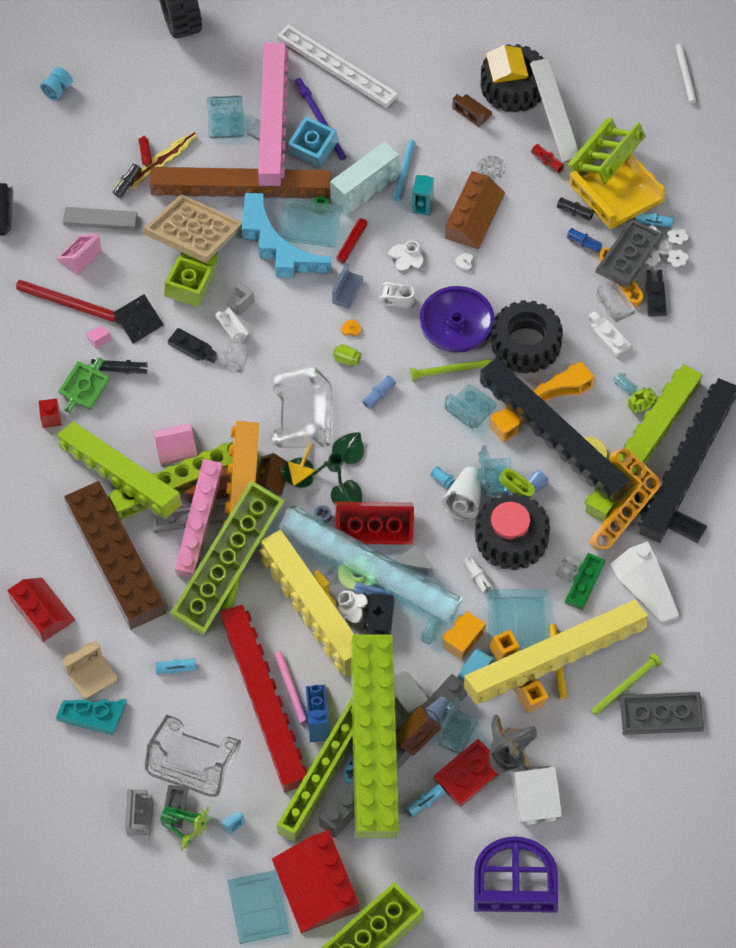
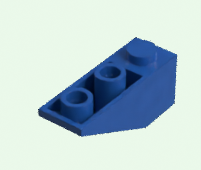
M326 685L306 686L310 743L324 742L330 735Z

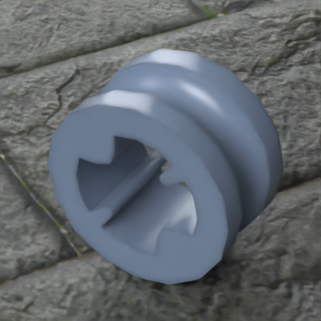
M325 505L316 507L314 510V520L316 523L323 525L331 520V510ZM319 513L326 514V517L319 516Z

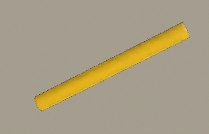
M556 624L549 625L550 637L558 634ZM563 666L556 670L559 697L561 700H564L568 696Z

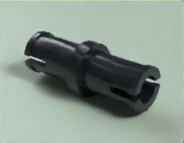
M133 163L127 173L122 175L121 181L112 191L115 196L122 199L129 187L133 186V181L142 171L141 167Z
M560 197L558 200L557 208L570 212L572 216L577 215L590 221L594 215L593 209L586 208L580 205L579 202L574 203L563 197Z

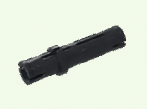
M91 359V363H90V364H94V362H95L96 360H95V359ZM104 360L99 371L125 372V374L129 375L131 373L147 374L148 369L140 367L148 368V363L131 362V360Z

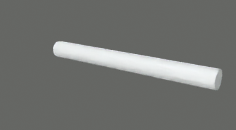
M678 44L676 45V51L689 103L694 104L696 103V98L683 46Z

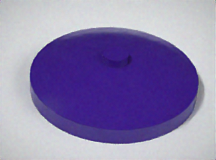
M449 286L439 289L431 294L422 305L420 311L421 331L425 338L438 349L452 353L468 352L485 343L492 333V323L494 321L493 308L484 295L472 288Z

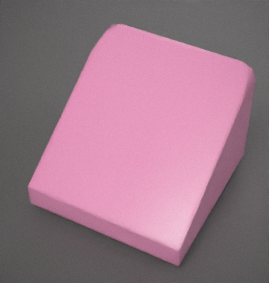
M102 325L86 334L95 349L111 340L109 331Z

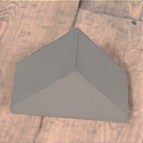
M417 545L396 557L393 561L394 572L432 577L433 565Z

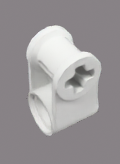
M392 282L383 283V292L379 297L380 304L405 309L414 306L415 292L412 286Z

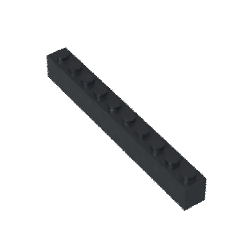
M495 358L480 370L481 385L493 392L497 400H501L510 412H514L523 424L528 425L537 437H541L550 449H554L560 458L568 462L577 474H581L590 486L595 487L604 499H608L613 503L629 490L630 479L498 358Z
M718 378L715 384L712 383L710 385L708 398L704 397L700 408H702L700 413L696 412L692 422L694 425L688 427L685 437H687L685 442H680L677 449L678 455L672 457L669 465L671 468L669 471L666 470L662 477L664 482L655 492V499L649 501L646 511H648L646 516L642 515L639 520L640 535L661 543L736 399L735 384Z

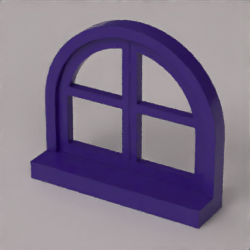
M505 837L487 845L479 854L474 867V912L558 913V871L551 853L540 843L525 837ZM512 849V867L486 866L489 860L497 853ZM519 849L536 855L545 867H519ZM512 872V891L485 890L484 873ZM519 872L547 873V891H520Z

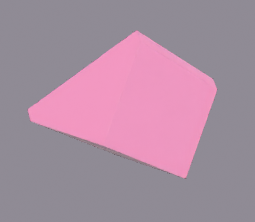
M98 234L80 235L57 258L58 262L78 275L102 251Z
M190 423L153 431L160 465L198 456Z

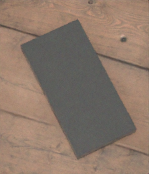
M631 219L600 262L595 273L628 288L662 240L663 234Z
M700 692L619 696L623 735L704 731Z

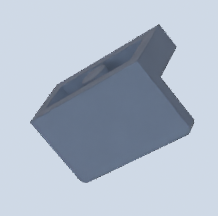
M345 263L332 290V303L350 309L363 282V276L350 272V267L347 263Z

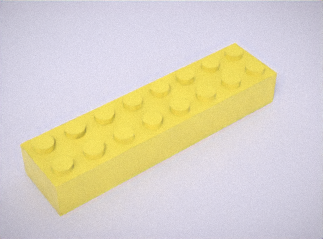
M280 529L261 540V562L266 569L269 567L273 580L276 583H280L284 596L292 600L291 604L297 613H301L303 623L307 628L310 627L312 629L316 642H321L324 646L323 651L325 655L333 659L337 672H342L346 678L351 675L350 642L352 635L355 634Z

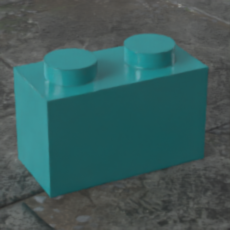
M416 175L412 190V213L430 216L434 200V177Z

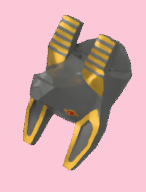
M494 715L491 723L493 741L489 752L492 769L497 774L507 772L520 765L525 770H528L529 758L524 750L531 741L537 738L535 726L522 729H512L509 727L507 730H504L499 715Z

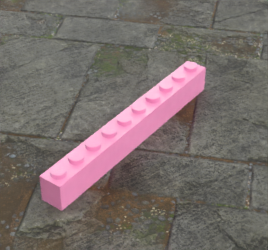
M264 43L258 170L259 186H281V178H285V168L282 167V165H285V154H282V151H286V142L283 141V138H286V127H283V125L287 123L286 114H284V112H287V101H284V99H287V88H284V86H288V75H285V73H288V63H285V61H289V50H285V43Z

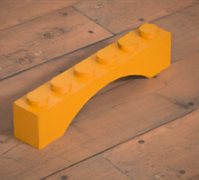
M580 361L577 364L570 365L561 374L557 373L550 381L541 383L534 392L543 401L559 396H579L594 386L595 376ZM507 407L501 411H496L490 417V428L502 443L519 433L522 422Z

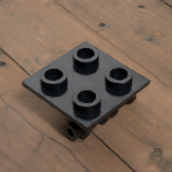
M145 294L113 312L116 316V323L118 325L121 324L132 344L164 326Z

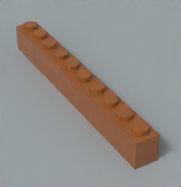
M151 167L149 185L151 195L180 196L182 194L195 197H245V193H261L264 198L290 197L305 199L317 196L330 198L331 170L285 169V178H281V186H259V169Z

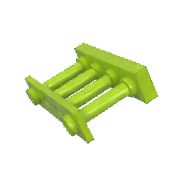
M606 118L567 164L570 172L576 171L580 176L585 171L599 173L603 184H607L646 137L641 124L637 122L631 130L618 129L613 118ZM615 136L624 137L621 142L611 141ZM606 147L614 149L611 154L601 153ZM595 159L604 160L601 166L591 165Z

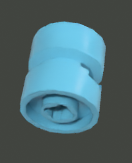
M55 67L49 74V77L41 83L40 89L48 98L56 101L62 96L64 90H67L73 83V79L66 70L61 67Z

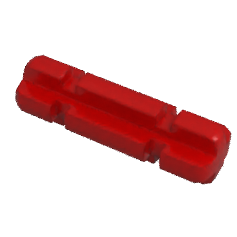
M142 136L138 139L141 161L145 167L152 165L148 138Z

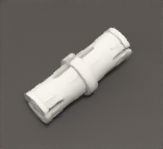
M469 556L470 560L468 558L464 559L463 564L470 572L471 579L481 589V592L486 594V589L490 592L493 586L488 581L484 569L480 568L474 556Z

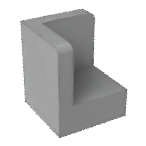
M242 282L235 286L236 295L227 302V306L239 316L255 302L254 292Z

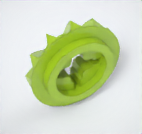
M643 387L641 390L631 394V398L627 400V406L632 412L645 411L655 402L656 393L650 387L647 389Z

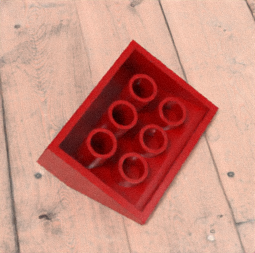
M329 830L310 836L272 858L301 934L359 912L358 899Z

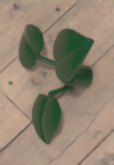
M354 432L337 439L332 446V453L328 461H325L314 473L296 484L295 487L305 488L310 486L313 482L312 475H316L327 467L331 472L338 473L339 485L333 487L330 495L333 504L335 505V502H362V491L359 485L353 480H347L343 483L341 477L343 462L355 464L363 457L364 447L361 433ZM294 458L289 462L300 465L303 458ZM306 459L304 466L313 469L312 463ZM287 463L280 468V472L283 478L293 485Z

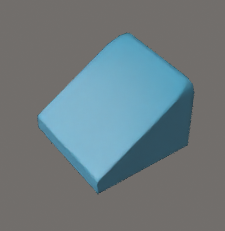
M234 812L220 824L228 834H231L245 824L244 815L241 812Z

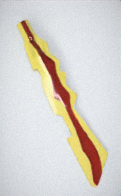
M192 132L188 136L180 138L172 143L168 149L152 157V165L143 167L142 171L133 181V186L129 188L135 189L151 173V167H164L166 162L173 161L175 157L180 156L181 152L186 150L189 144L197 138L196 133Z

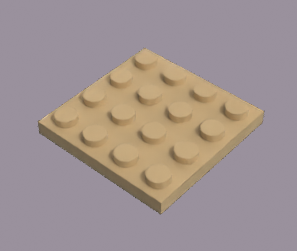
M181 194L144 227L143 234L206 263L242 229V222Z

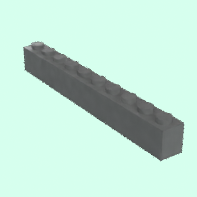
M451 674L422 707L426 709L440 697H445L450 702V705L439 723L441 724L467 696L464 682ZM396 740L398 771L410 758L411 754L401 748ZM354 779L319 816V826L325 831L329 830L334 838L355 817Z

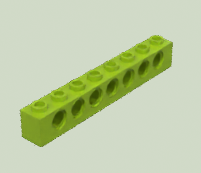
M233 441L222 443L217 448L203 451L196 457L187 458L182 463L168 466L165 470L152 473V475L163 482H169L167 485L179 492V495L186 493V490L197 485L200 473L198 468L201 467L203 459L210 461L222 460L219 463H222L223 469L229 463L231 464L232 456H229V446L233 445ZM117 488L108 494L109 500L120 521L149 509L146 505L142 506L135 498L127 500L130 497L121 488Z

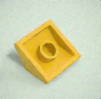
M503 45L486 53L493 83L528 78L521 48Z

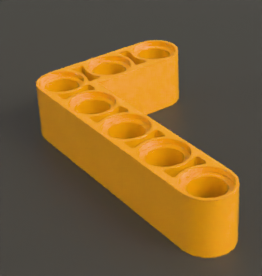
M626 448L613 451L610 454L609 460L630 479L633 487L591 536L590 546L597 551L608 549L613 545L660 487L659 478ZM619 453L623 455V462H620L618 458ZM633 466L637 469V475H634L632 472ZM647 479L651 482L650 489L646 485ZM635 494L639 496L638 503L634 499ZM623 508H625L628 512L627 517H625L622 513ZM612 522L616 526L615 531H612L610 527ZM600 536H601V537L603 538V540H604L603 546H601V545L599 544V537H600Z

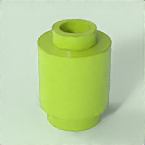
M340 344L339 347L336 346L333 352L335 362L350 367H357L362 356L358 349L344 344Z

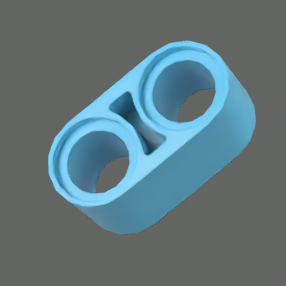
M476 649L460 670L457 678L464 682L465 675L494 663V658Z

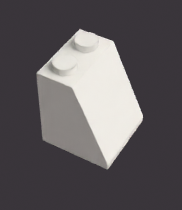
M554 766L511 771L520 822H525V825L537 824L539 819H545V822L557 821V817L562 816L556 769Z

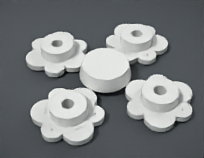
M649 226L650 228L658 231L655 226ZM676 226L667 233L669 242L665 240L660 241L656 250L653 251L644 265L648 264L650 267H655L661 261L659 255L666 256L669 254L667 261L674 268H678L680 265L685 266L688 255L683 253L682 250H672L671 244L677 243L681 245L683 242H686L688 240L686 230Z

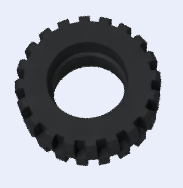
M159 0L164 19L173 38L179 39L200 33L203 25L198 0Z
M516 44V46L512 47H518L522 50L528 72L527 81L519 84L507 82L493 83L487 57L481 66L480 86L483 96L488 103H493L495 108H502V111L506 112L508 110L513 112L522 110L523 112L528 110L529 107H535L537 103L542 101L530 63L544 58L541 55L539 56L536 50L532 51L528 46L522 47L521 44Z
M521 300L520 303H510V307L505 306L501 309V313L499 312L495 316L491 333L492 351L496 354L495 357L502 361L507 368L511 367L512 371L517 372L520 370L522 373H528V371L533 373L539 372V369L542 368L544 370L549 367V364H553L561 352L563 326L559 316L555 315L553 309H547V305L543 303L537 304V301L532 300L531 302ZM526 328L539 332L543 339L536 344L523 345L514 341L510 335L519 329Z
M505 493L501 494L500 498L497 496L491 498V503L486 502L483 505V510L479 511L476 520L475 542L477 543L478 551L482 552V557L485 560L490 559V564L494 566L498 564L501 566V569L505 570L507 567L512 568V570H518V567L521 566L524 569L529 567V563L535 564L539 557L544 555L549 543V517L545 515V509L542 506L539 507V502L535 499L531 501L529 496H518V493H513V495L509 496ZM505 502H515L524 506L530 516L529 531L531 534L518 542L505 541L497 536L491 525V516L493 510L498 505Z

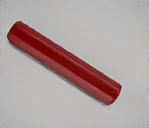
M359 218L336 256L338 262H346L367 226L366 219Z

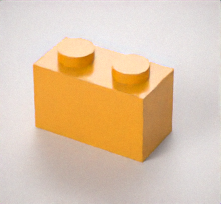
M468 611L463 616L459 615L454 622V627L451 630L448 629L442 637L443 648L460 660H463L486 632V623Z

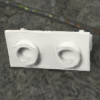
M230 307L225 312L218 311L215 314L216 320L224 327L231 340L237 346H240L249 332Z

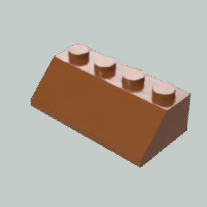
M471 171L445 225V239L479 250L505 195V191L489 176Z

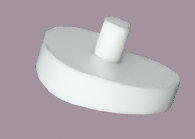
M469 253L459 255L455 260L456 266L463 271H470L472 269L473 256Z

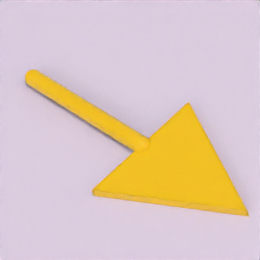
M312 440L309 442L300 465L288 461L293 486L315 472L314 469L304 466L313 445Z

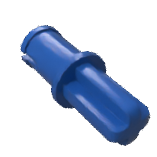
M570 228L567 233V238L579 243L581 247L585 246L596 252H599L602 248V243L589 237L587 233L583 234L574 228Z

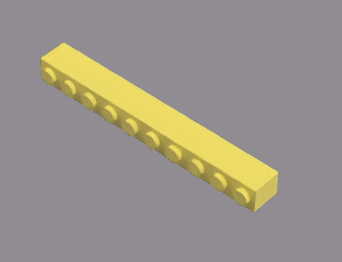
M636 600L630 601L465 675L464 689L476 705L487 702L491 698L505 694L517 686H523L530 680L538 679L550 671H556L561 666L573 663L586 655H591L601 648H607L614 642L624 640L634 633L642 632L647 628L648 615Z

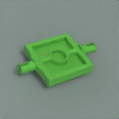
M97 357L92 366L77 361L58 391L60 395L69 400L64 411L71 414L76 405L83 406L89 410L93 408L110 381L108 376L99 371L104 362L102 358Z

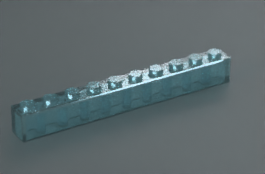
M295 505L288 507L278 527L283 530L285 535L289 537L294 536L300 540L301 544L316 548L319 554L323 556L328 555L333 558L335 563L350 567V571L353 573L362 574L367 577L369 582L384 586V590L400 595L403 601L418 605L421 611L434 614L435 618L441 622L451 621L463 600L460 596Z

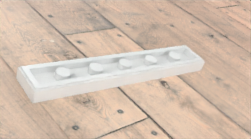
M549 59L532 61L530 65L562 163L569 162L577 154L578 148Z

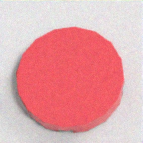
M505 502L493 510L491 525L494 532L500 537L509 540L515 539V537H521L528 531L530 516L526 508L521 504Z

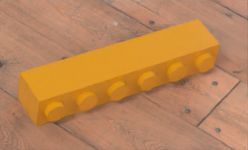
M236 421L234 426H231L230 437H233V445L229 446V456H232L231 464H228L227 475H230V482H227L226 494H229V501L225 502V513H228L227 519L250 481L255 482L260 424L257 422Z

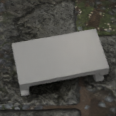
M127 789L125 821L127 835H150L152 795L148 794L147 790Z

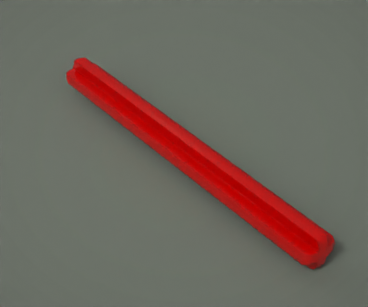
M18 280L16 283V289L111 322H116L113 310L24 280Z

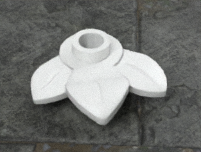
M410 240L405 245L397 244L388 251V256L396 259V269L398 271H405L411 266L418 269L423 264V257L420 254L421 246L417 241Z
M343 591L338 597L339 606L337 610L345 621L348 619L356 624L361 621L363 617L362 608L368 604V600L363 594Z

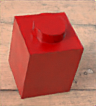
M58 399L39 400L42 427L61 426Z

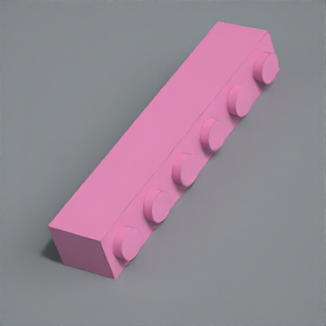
M203 459L175 567L176 575L192 578L199 567L223 472L222 463Z

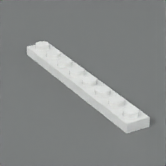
M289 24L277 35L279 41L285 43L288 47L385 108L397 98V92Z

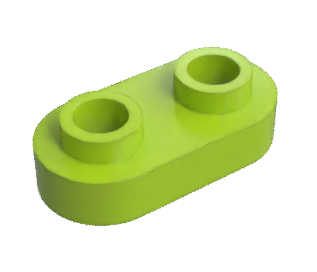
M506 468L499 476L500 483L512 493H518V496L522 497L527 495L529 499L533 496L535 492L534 486L515 470Z

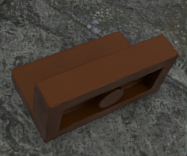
M456 94L453 97L452 109L478 127L492 116V111L467 94L463 97Z
M275 453L262 456L255 483L277 496H281L286 480L283 478L280 468L287 464L288 461Z
M419 706L396 729V740L401 748L414 756L442 727L427 714L424 707Z

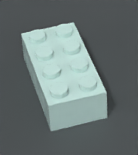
M386 142L380 144L330 181L331 203L344 215L355 211L360 204L368 201L372 195L382 191L387 184L394 182L398 178L399 154Z

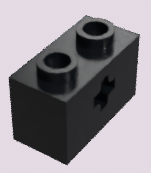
M371 593L370 601H368L365 607V612H368V618H364L363 630H367V635H391L394 595Z

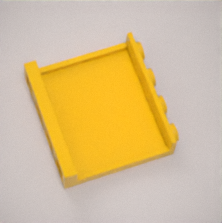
M633 153L607 184H603L599 173L587 172L582 176L576 171L570 173V186L594 210V213L610 230L665 202V187L663 184L658 183L654 175L645 169L643 163L639 162Z

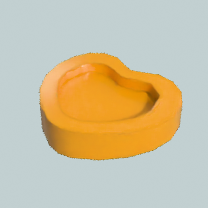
M350 319L342 325L341 331L345 336H359L361 326L357 321Z

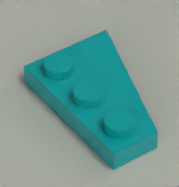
M101 699V702L63 700L56 715V720L114 736L126 707L127 699H119V701Z

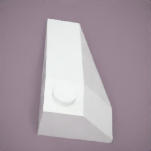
M648 541L629 548L611 563L618 581L623 586L625 585L631 591V594L638 598L661 624L679 617L663 573Z

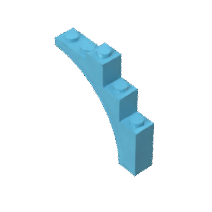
M245 193L242 222L243 239L259 240V258L276 259V277L294 278L295 272L331 273L330 256L315 255L289 244L280 237L270 224L264 209L263 194Z

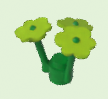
M169 806L164 808L160 821L165 822L164 827L170 829L182 839L180 842L183 844L180 849L181 851L191 843L196 834L200 836L206 830L209 820V807L207 806L206 811H202L201 814ZM180 819L194 823L195 831L192 834L187 833L184 835L173 824L177 825Z

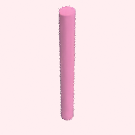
M281 651L276 652L274 655L300 724H305L308 720Z

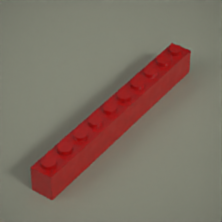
M242 604L220 611L225 632L283 791L285 793L297 789L306 776L308 769L306 765L302 766L300 760L303 759L301 750L294 745L296 737L293 730L289 731L287 726L290 722L287 713L282 712L283 702L281 696H276L274 691L277 689L274 678L270 679L268 673L271 671L268 661H263L264 651L262 645L256 642L258 635L255 627L251 628L249 623L252 621L249 610L245 611Z

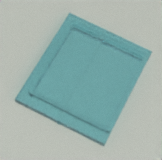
M547 589L488 590L489 645L494 636L507 630L512 631L520 646V651L548 639ZM489 647V656H494L492 650Z

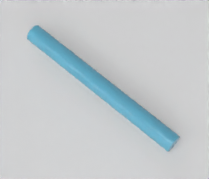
M409 140L393 196L395 201H400L415 146L414 140Z

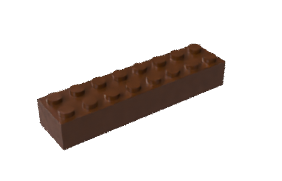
M100 481L65 495L66 507L130 630L165 615L164 602Z

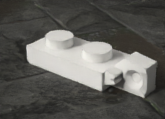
M595 311L588 315V321L591 324L593 334L616 358L631 348V344L606 318H601Z

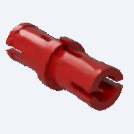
M535 144L531 149L532 154L557 173L564 169L565 164L554 157L552 152L546 151L539 144Z

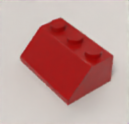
M42 577L23 579L7 590L12 604L42 642L75 621V618Z

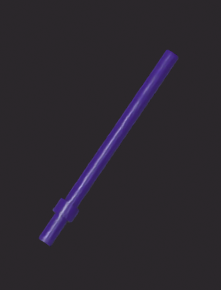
M297 78L295 82L300 89V95L307 101L318 122L329 127L312 98V92L309 87L305 86L301 78ZM337 142L334 150L339 159L343 161L347 156Z

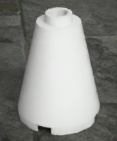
M466 467L443 497L441 504L445 506V512L453 518L465 520V517H471V519H474L480 511L482 475L477 468Z

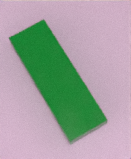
M587 553L565 599V604L583 611L603 569L605 559Z

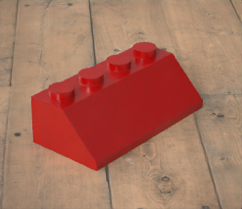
M335 502V544L413 545L414 505L412 502Z

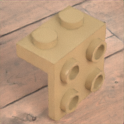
M97 641L87 643L81 650L67 655L62 660L64 671L85 700L113 685L118 680L116 674L103 657Z

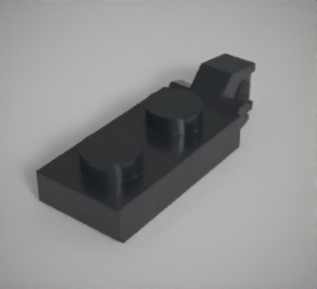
M177 328L168 339L170 346L197 361L206 359L214 363L218 358L217 352L212 350V346L180 328Z

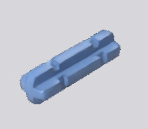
M356 582L354 586L355 593L364 594L369 597L371 593L392 595L390 590H382L367 584L365 586L359 582Z

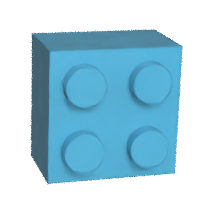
M305 116L288 142L290 155L321 169L339 141L337 131Z

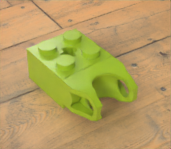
M181 252L165 281L164 296L199 308L216 274L219 252L206 263Z

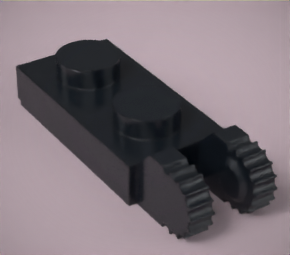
M662 269L657 270L658 282H651V270H646L648 317L666 316L667 309Z

